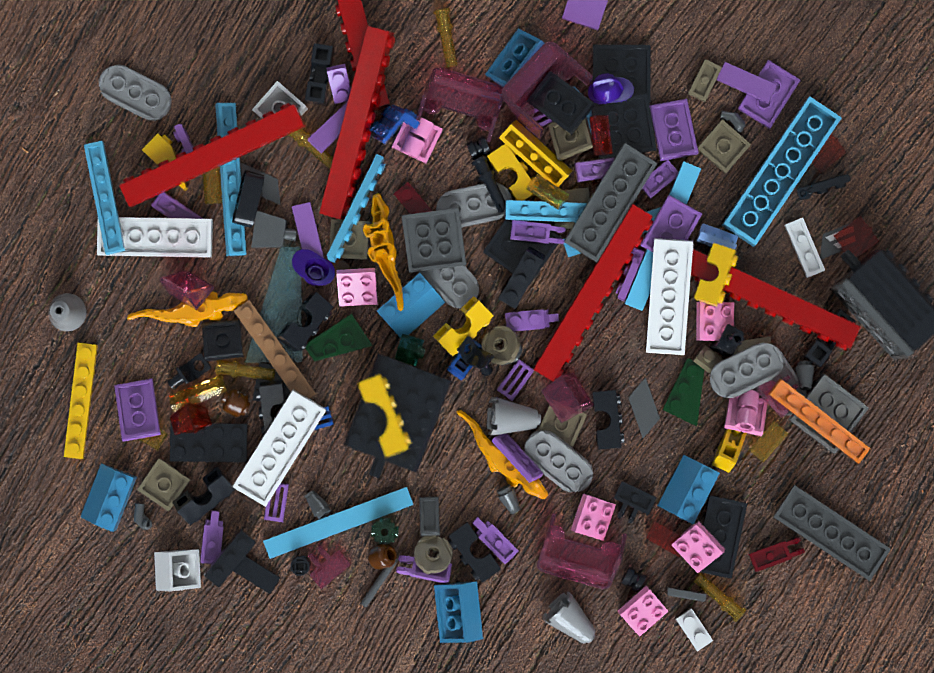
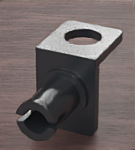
M727 324L718 343L711 344L709 348L722 356H733L737 346L742 344L740 341H744V333L734 326Z
M467 336L457 348L458 353L466 364L478 368L484 376L490 375L493 372V368L489 363L493 360L494 355L477 348L472 338ZM467 344H470V350L465 354L464 348Z
M199 353L187 363L176 368L178 373L168 379L167 382L175 390L184 382L188 384L195 381L212 367L208 361H205L204 355ZM196 360L203 362L204 368L202 371H198L195 368Z

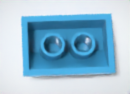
M518 28L485 75L509 93L521 98L539 71L549 60L553 51L542 40Z
M421 273L403 287L402 311H399L397 308L395 295L377 310L380 316L402 340L446 303Z
M683 455L657 506L694 524L720 473Z
M101 463L80 517L112 532L117 531L137 477Z
M477 581L434 585L440 643H468L483 639Z

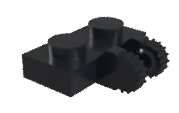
M621 481L614 495V499L623 503L617 517L621 519L627 505L634 508L628 517V522L632 524L638 510L649 515L657 497Z

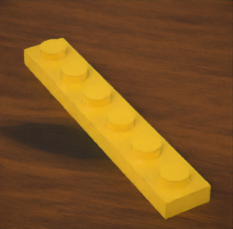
M77 344L64 457L84 459L98 345Z

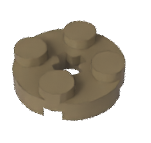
M496 326L494 330L490 333L487 332L484 336L482 350L494 355L491 361L494 364L504 365L512 363L520 349V337L509 327ZM503 341L504 347L500 350L497 345Z
M424 536L415 547V563L426 574L442 572L451 563L452 547L445 538ZM430 550L438 553L436 558L429 556Z

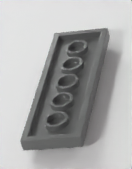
M623 143L565 238L564 243L597 262L657 163L628 144Z
M795 485L792 486L773 515L775 519L869 581L891 550Z

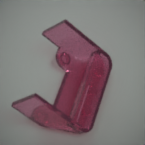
M554 42L545 43L502 89V98L513 114L539 139L543 135L544 128L533 119L534 108L527 100L549 71L565 82L575 75L587 87L591 85L593 78L592 74Z
M434 68L423 93L416 120H421L424 111L429 114L439 113L441 108H445L477 118V125L482 130L489 131L487 142H490L506 90L500 85L445 68Z
M552 513L539 554L537 568L544 573L596 588H610L622 560L627 534L623 533L619 544L606 542L602 545L601 549L565 539V531L559 526H554L556 514Z

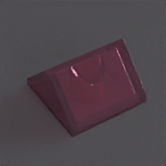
M187 270L160 277L161 284L171 296L195 310H198L214 289L213 285Z
M574 373L561 375L541 391L561 423L594 406Z

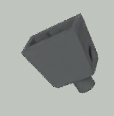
M257 211L251 247L255 249L284 248L285 240L296 241L297 230L288 229V221Z

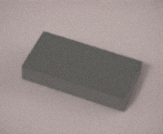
M419 497L420 535L440 536L439 497Z
M666 587V594L668 596L702 602L706 600V594L703 592Z

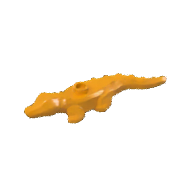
M376 193L372 197L371 207L373 224H365L363 227V232L366 237L370 238L372 246L368 249L367 254L372 262H376L379 265L383 275L392 286L396 296L397 308L399 311H402L403 288L395 267L396 248L388 222L389 207L383 201L381 195Z
M212 291L206 294L204 298L196 300L188 296L179 305L171 309H145L129 314L127 319L152 317L164 322H176L197 327L202 320H221L224 316L221 311L237 309L248 301V296L244 293H225L218 298L219 294Z
M458 410L457 414L470 425L477 445L484 454L491 472H500L506 477V481L511 487H517L518 484H521L528 494L546 499L548 491L540 479L529 483L492 441L486 437L479 424L464 411Z

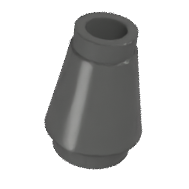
M811 361L797 362L795 370L800 390H811L814 366H812Z
M510 484L497 490V497L510 514L521 510L515 489Z
M314 490L305 495L314 517L317 516L318 519H322L331 512L330 505Z

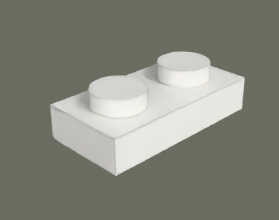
M692 608L675 618L697 651L713 641Z

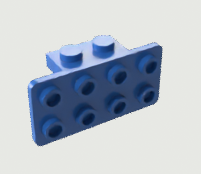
M388 105L382 112V118L379 122L375 121L370 130L372 137L386 143L402 121L414 129L420 125V122L416 120L418 116L406 108L404 110L395 105Z

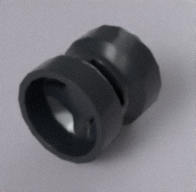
M484 136L478 138V141L466 143L473 161L481 155L491 154Z
M297 556L291 562V571L297 576L305 575L310 570V560L306 556Z
M629 567L620 583L625 586L629 585L633 591L638 593L647 576L642 573L638 574L635 572V569Z

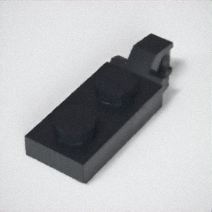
M842 174L798 188L796 191L799 200L810 199L814 192H817V195L828 192L827 188L835 186V189L847 186L846 183L851 180L848 174Z

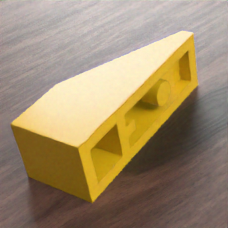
M157 133L142 149L157 165L165 160L171 162L176 159V152L171 146L172 141L165 134L161 137ZM186 182L179 185L183 190L187 191L188 186Z
M726 428L712 465L729 473L737 462L747 433Z

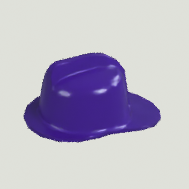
M608 73L597 76L588 89L590 100L598 104L626 101L634 93L633 84L629 80L622 77H614Z
M301 249L293 255L292 266L295 272L303 277L309 285H326L334 279L335 268L332 263L315 252Z

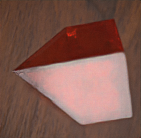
M188 402L170 417L174 435L197 433L204 427L212 425L206 407Z

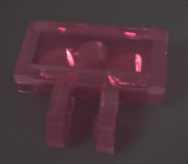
M786 375L782 380L787 383L790 376ZM773 380L758 386L755 391L758 392L780 418L789 412L787 408L768 394L776 384ZM794 384L791 387L796 390L799 386Z
M320 545L317 549L326 561L321 564L317 557L310 553L308 557L317 568L309 575L323 589L347 569L351 563L340 550L330 556Z

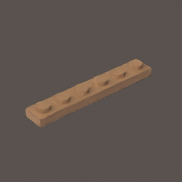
M248 300L235 309V314L289 390L292 392L294 389L309 399L316 395V392L252 302Z

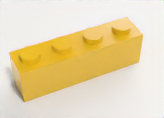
M517 120L499 137L555 189L573 171L563 161H559L550 149Z

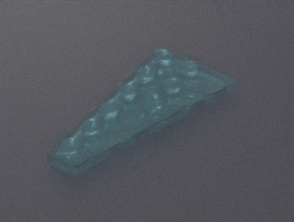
M281 247L260 315L276 337L288 322H294L299 327H302V309L299 308L302 305L301 276L295 272L292 266L293 255L301 250V247ZM252 338L245 363H270ZM279 340L294 362H303V351L293 352Z

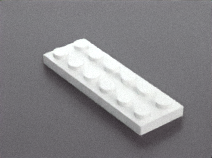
M119 217L126 251L110 255L105 254L98 220V256L212 258L213 219Z
M654 238L646 353L685 355L693 241Z
M293 389L233 484V488L266 507L326 409Z

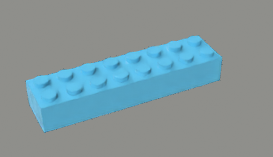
M809 96L721 226L737 235L752 247L755 246L842 117Z

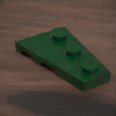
M350 314L311 340L305 348L314 362L373 345L354 316Z
M686 359L662 410L697 427L704 369L693 360Z

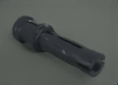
M482 156L471 164L475 166L479 174V180L484 182L499 214L505 210V199L493 177L495 172L491 170L487 162V156Z

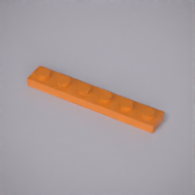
M779 379L768 393L859 464L871 449L782 379Z

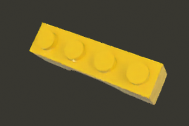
M381 375L358 383L364 401L380 405L387 414L388 426L385 433L379 438L386 457L408 449V444L411 442L407 432H402L401 426L404 424L400 414L396 415L394 407L397 406L393 396L389 397L386 389H389L386 377L382 378Z

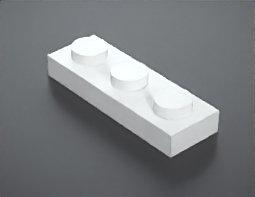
M803 217L784 225L806 278L825 271Z

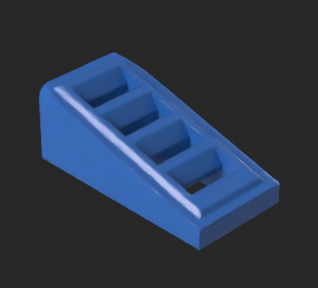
M473 339L477 348L482 350V345ZM467 344L465 346L464 352H469L470 349L468 348V346L470 344ZM458 353L447 370L462 381L473 366H466L459 361L462 357ZM456 364L457 366H459L461 369L464 370V372H462L460 369H458V368H457L456 366H454V365Z

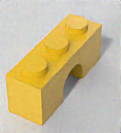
M504 144L489 154L487 158L497 173L504 169H511L517 174V181L509 187V191L516 201H526L538 193L537 187H539V184L534 177L530 178L526 173L528 168L524 162H519L515 157L517 154Z
M713 243L707 262L719 269V275L714 281L700 280L694 297L695 300L715 307L719 303H723L726 294L723 292L725 284L729 285L732 274H729L731 266L735 267L738 260L736 250Z
M474 296L460 309L466 316V322L461 328L453 329L445 323L433 335L452 356L458 354L457 348L467 336L473 340L477 336V332L482 327L487 326L493 317L490 311Z

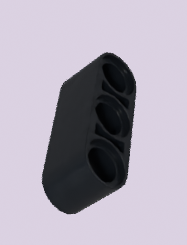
M248 170L244 171L232 223L252 228L264 183V175Z

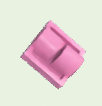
M418 116L416 120L420 122V125L416 129L403 122L392 148L427 164L443 129Z
M375 268L336 271L339 306L378 304Z
M697 302L696 340L719 341L726 325L734 326V302L719 303L717 307L704 302Z
M749 390L734 398H728L724 428L762 436L768 399L759 398V393L754 390Z
M583 494L571 531L604 541L616 504Z
M700 522L691 525L672 543L674 549L697 573L725 551V548Z
M645 586L617 612L641 636L662 618L668 610L651 590Z

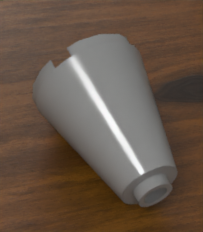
M64 293L55 297L48 308L50 322L61 331H73L79 328L85 322L87 315L83 300L70 293Z
M491 397L489 403H493L492 408L487 410V429H491L488 433L489 435L536 429L537 425L541 423V414H538L536 409L498 397Z
M569 591L567 595L565 593L559 595L548 606L551 609L549 613L545 612L543 614V620L547 624L582 644L590 643L595 638V628Z

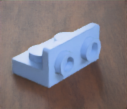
M702 224L696 242L712 247L713 243L735 250L738 236Z

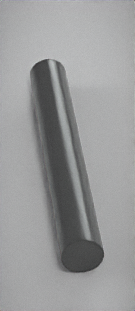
M397 558L393 566L382 570L360 602L361 605L364 607L368 606L398 562Z

